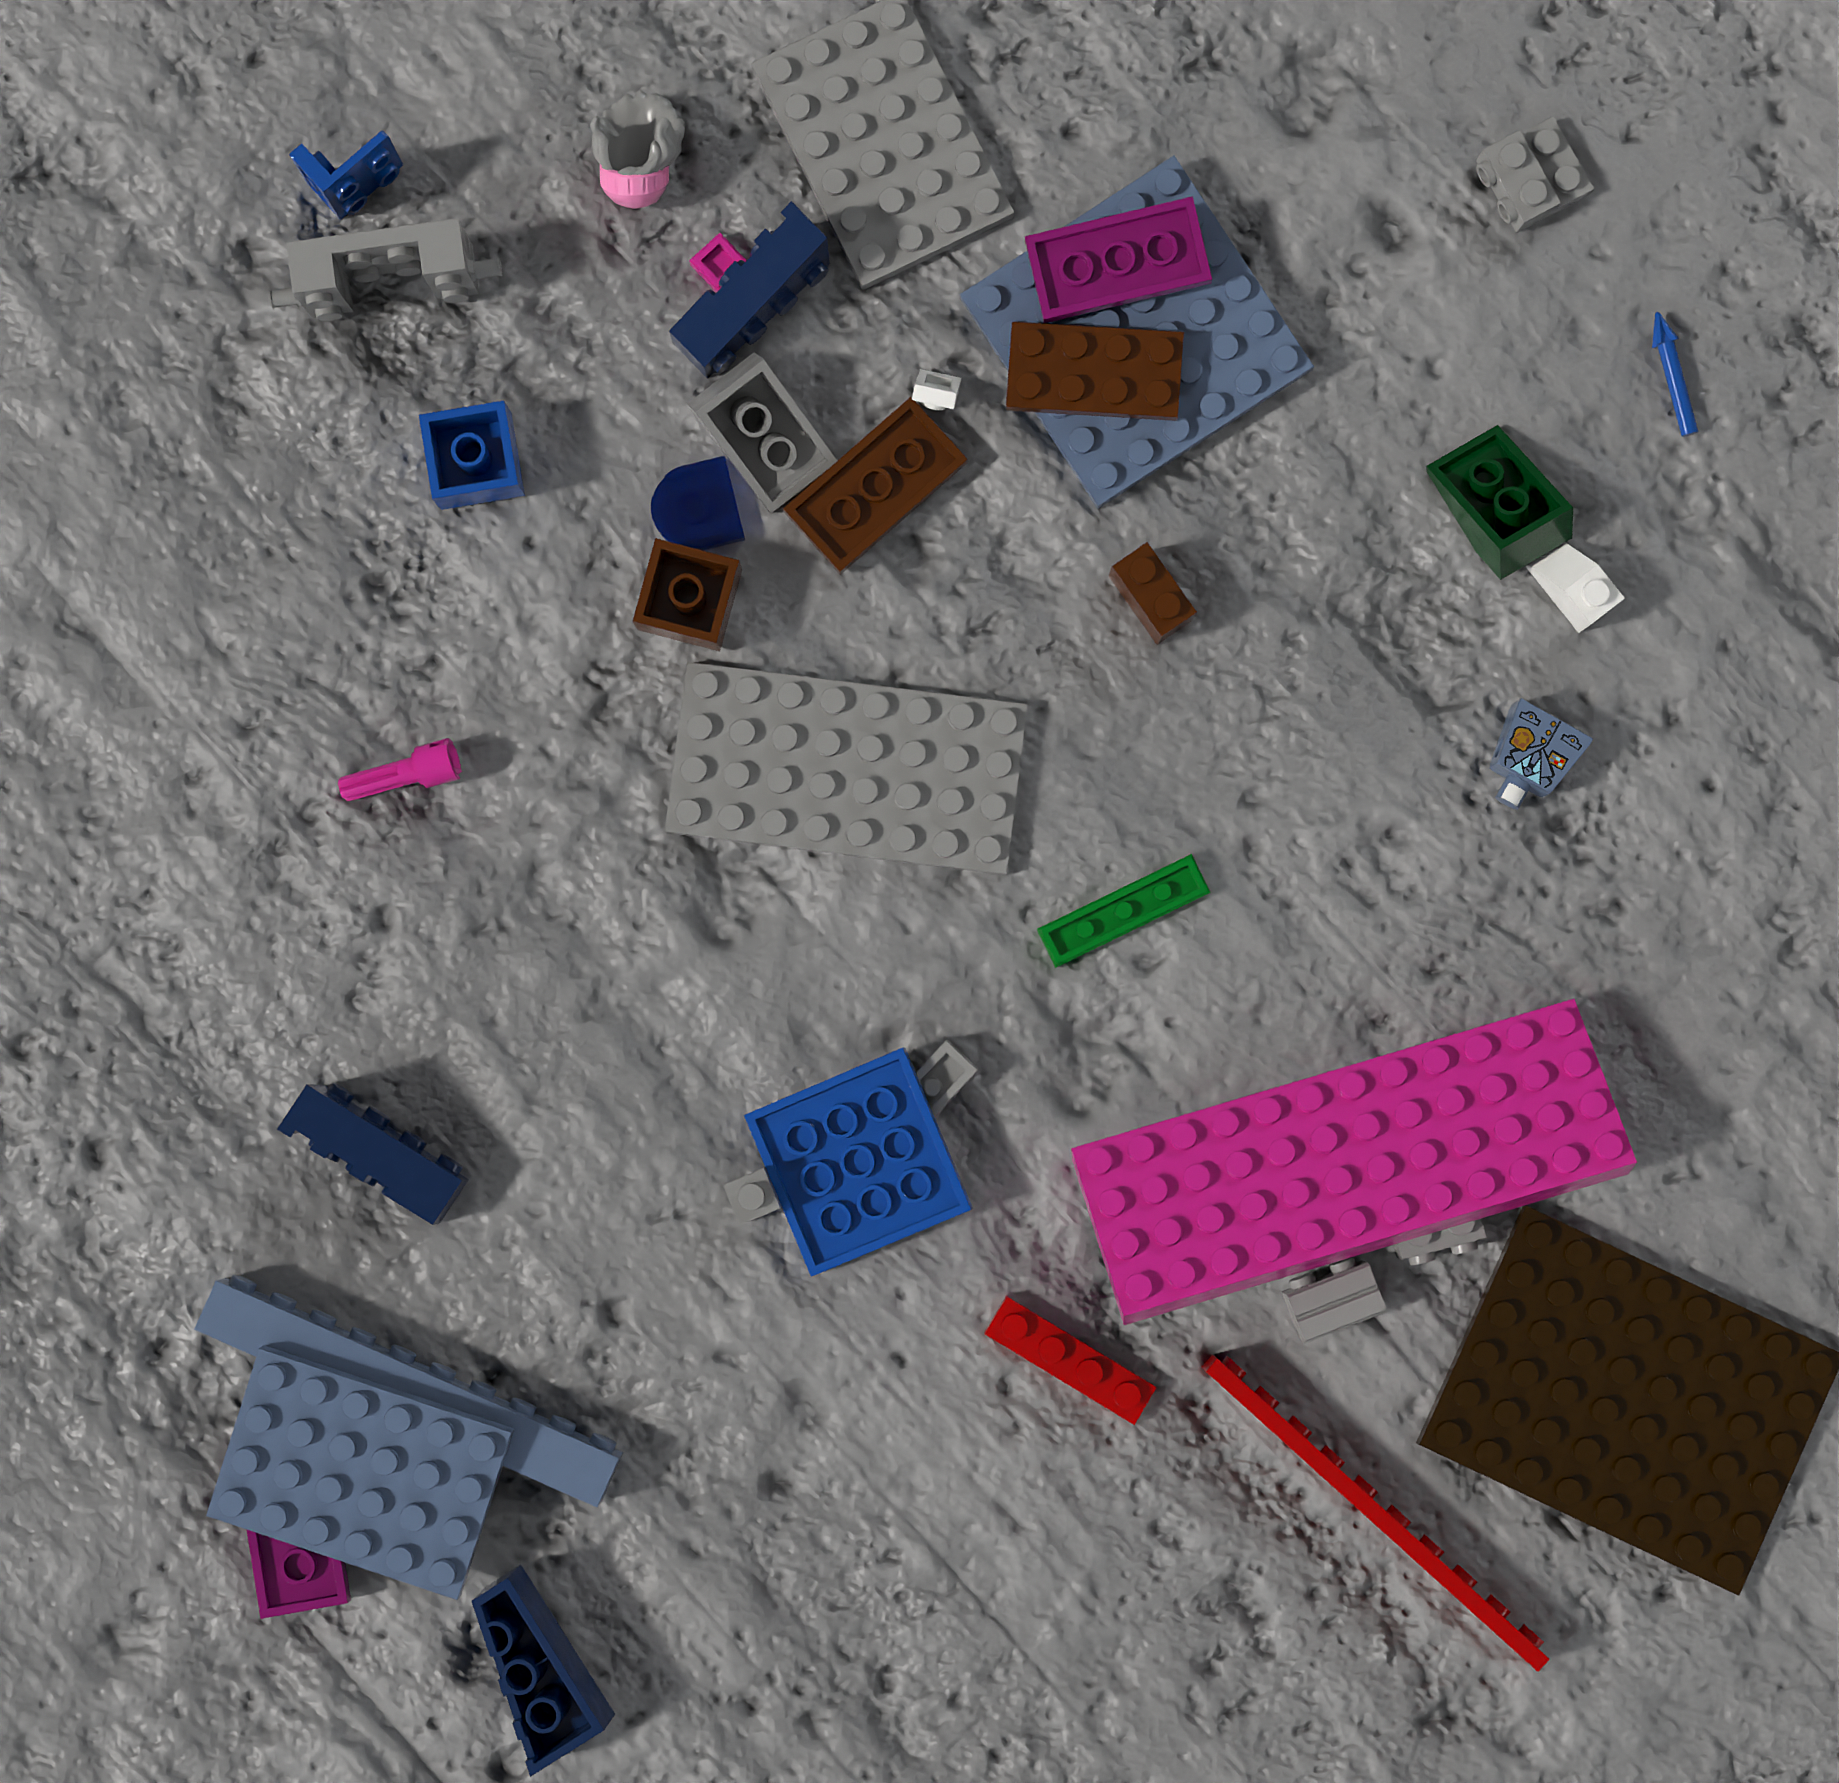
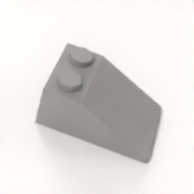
M755 352L687 403L715 443L770 513L782 506L837 462L835 456L771 368Z

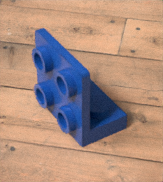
M383 130L336 170L319 150L312 155L302 143L289 154L306 183L340 220L347 214L353 215L361 210L368 200L367 197L379 186L385 187L392 183L398 176L399 169L403 166L390 137Z

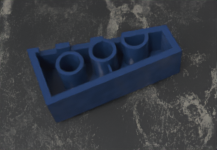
M792 201L780 212L786 218L775 231L769 232L765 228L754 240L756 244L750 252L751 257L746 262L743 260L734 261L728 267L719 281L720 290L717 293L712 289L707 290L669 330L672 343L707 379L715 371L721 374L728 369L737 357L734 354L746 342L752 345L759 340L766 332L767 326L765 324L777 313L779 316L786 314L798 301L796 295L807 285L810 287L817 285L829 271L827 268L830 264L827 237Z
M332 1082L330 1087L306 1084L277 1130L290 1138L293 1134L301 1133L310 1139L308 1145L314 1153L334 1162H339L342 1159L347 1163L345 1169L350 1175L371 1186H375L376 1183L384 1187L381 1191L382 1194L432 1225L441 1223L469 1180L460 1174L463 1166L442 1153L439 1158L434 1157L424 1150L427 1143L412 1132L404 1130L402 1135L387 1126L391 1119L371 1106H368L366 1111L351 1102L355 1096L337 1083Z
M519 1565L486 1586L471 1602L489 1656L494 1658L500 1676L498 1683L503 1697H507L514 1718L512 1724L517 1739L522 1741L527 1756L525 1763L531 1777L604 1731L615 1716V1713L522 1565Z

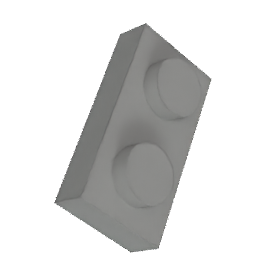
M946 1040L916 1072L934 1117L939 1114L979 1070L949 1040Z

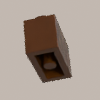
M1148 542L1111 567L1108 575L1157 645L1189 624L1195 617L1197 611Z

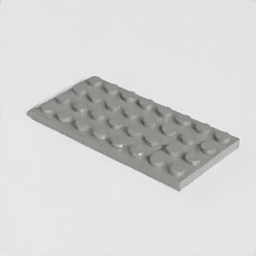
M687 662L664 832L1007 875L1028 704Z

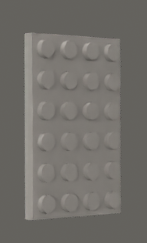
M882 0L751 63L752 70L862 291L1014 218V211L907 0Z

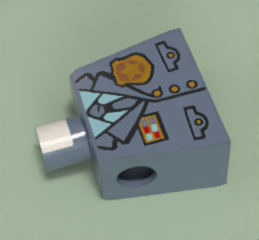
M1519 699L1511 705L1489 767L1492 771L1506 778L1495 798L1502 804L1518 810L1528 791L1539 797L1550 794L1589 747L1593 738L1526 700Z

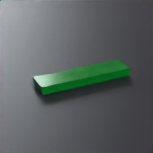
M1190 854L1036 930L1054 967L1057 968L1211 892L1193 855Z

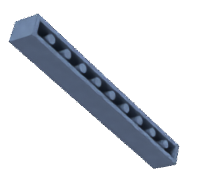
M233 1274L231 1279L224 1278L215 1281L194 1330L255 1357L259 1348L265 1345L515 1428L503 1463L504 1467L595 1507H598L602 1502L623 1455V1452L615 1449L617 1443L614 1440L597 1433H592L591 1438L575 1431L576 1424L556 1415H552L551 1420L535 1414L536 1407L524 1400L512 1398L511 1402L494 1396L497 1390L492 1386L477 1380H472L470 1385L455 1378L456 1371L442 1364L432 1362L431 1367L415 1361L417 1355L406 1348L392 1345L391 1349H387L376 1344L375 1340L377 1337L370 1332L356 1327H352L351 1332L335 1326L337 1319L327 1313L312 1310L311 1314L301 1311L295 1308L297 1301L286 1295L272 1292L270 1297L255 1290L257 1284L245 1277Z

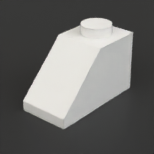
M1566 542L1526 566L1578 633L1625 599L1597 563Z

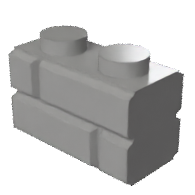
M1351 1257L1330 1264L1332 1272L1315 1278L1313 1272H1309L1289 1280L1291 1288L1282 1291V1295L1302 1342L1305 1344L1387 1312L1386 1305L1368 1262L1363 1260L1356 1262L1355 1258Z

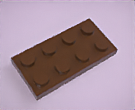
M1012 322L1006 410L1177 421L1184 332Z
M910 397L785 506L783 511L841 575L968 463V459L916 401Z

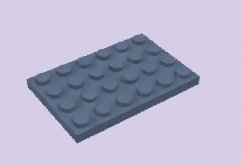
M263 1345L258 1350L206 1516L458 1600L469 1573L515 1428Z

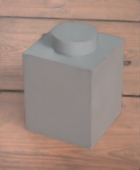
M766 1167L723 1184L739 1225L782 1208Z

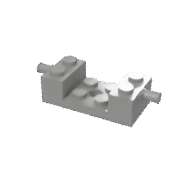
M459 218L286 242L292 288L269 290V301L272 309L292 305L303 306L311 318L316 317L320 321H333L340 319L342 313L353 312L349 279L354 278L358 282H371L379 279L381 274L396 272L400 276H413L422 272L437 300L443 299L446 303H459L468 300V295L479 294L478 279L503 276L499 258L475 262L472 243Z

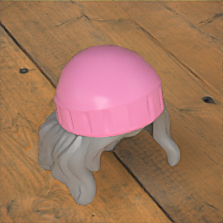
M638 91L635 97L626 94L621 100L612 104L610 109L603 110V117L595 116L591 120L590 126L593 133L592 153L600 164V185L604 193L614 203L627 208H645L660 199L669 183V166L681 153L685 122L683 119L678 118L671 102L668 99H664L660 94L647 95L643 91Z

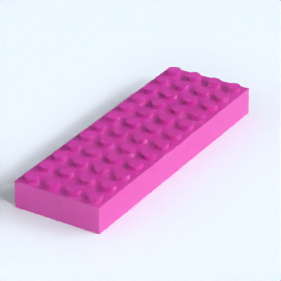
M1575 999L1071 1148L1073 1165L1124 1325L1625 1176L1637 1164Z

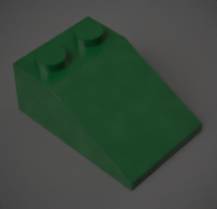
M1498 425L1426 466L1428 475L1474 550L1500 580L1572 539V505Z

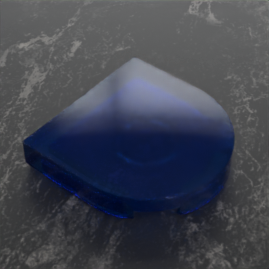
M725 456L677 467L668 472L657 486L651 499V515L658 532L666 541L699 550H707L746 540Z

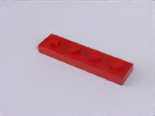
M1007 1295L984 1332L985 1335L1133 1425L1136 1424L1157 1388L1149 1381Z

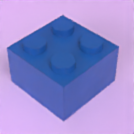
M504 400L419 415L433 501L441 510L525 496L512 413Z

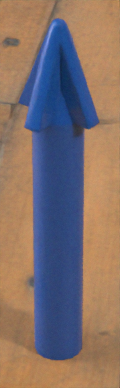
M1656 312L1652 348L1658 347L1681 436H1690L1699 431L1674 342L1679 338L1663 316Z

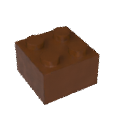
M655 538L633 617L635 627L639 631L720 652L742 573L740 561Z

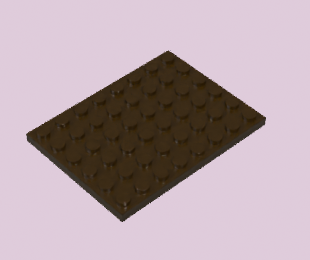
M1524 1205L1519 1212L1416 1443L1739 1596L1839 1370V1352Z

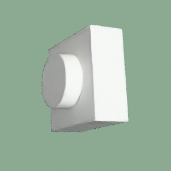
M920 369L914 385L912 400L919 401L924 407L933 410L954 409L961 378Z

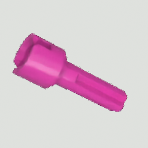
M445 738L415 747L410 758L342 776L338 780V787L342 798L346 801H352L416 782L424 785L425 788L459 780L460 776L458 774L462 770L453 742L450 738Z

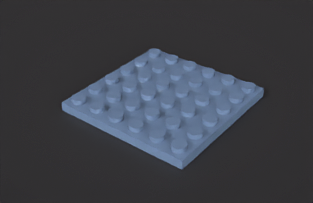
M1174 155L1066 226L1193 196L1212 276L1211 284L1044 323L1026 251L960 294L961 301L1007 371L1009 370L1012 322L1184 332L1177 421L1035 412L1097 509L1302 378L1314 368V365Z

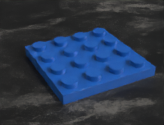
M905 1047L744 1115L811 1277L973 1209Z

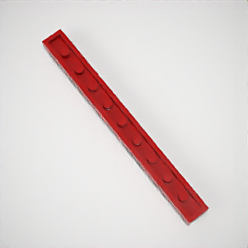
M1212 1354L1201 1368L1537 1672L1542 1669L1549 1661V1658L1539 1649L1544 1643L1541 1638L1525 1624L1517 1630L1507 1621L1506 1617L1511 1611L1491 1593L1485 1600L1472 1588L1478 1582L1460 1565L1457 1564L1452 1570L1439 1559L1445 1552L1428 1536L1424 1534L1419 1540L1406 1529L1412 1522L1391 1504L1385 1510L1373 1500L1379 1492L1359 1474L1352 1481L1340 1470L1346 1462L1327 1445L1319 1451L1307 1439L1312 1432L1295 1416L1292 1415L1286 1421L1274 1409L1280 1403L1263 1387L1259 1386L1255 1391L1248 1387L1242 1381L1247 1373L1232 1359L1226 1356L1221 1362Z

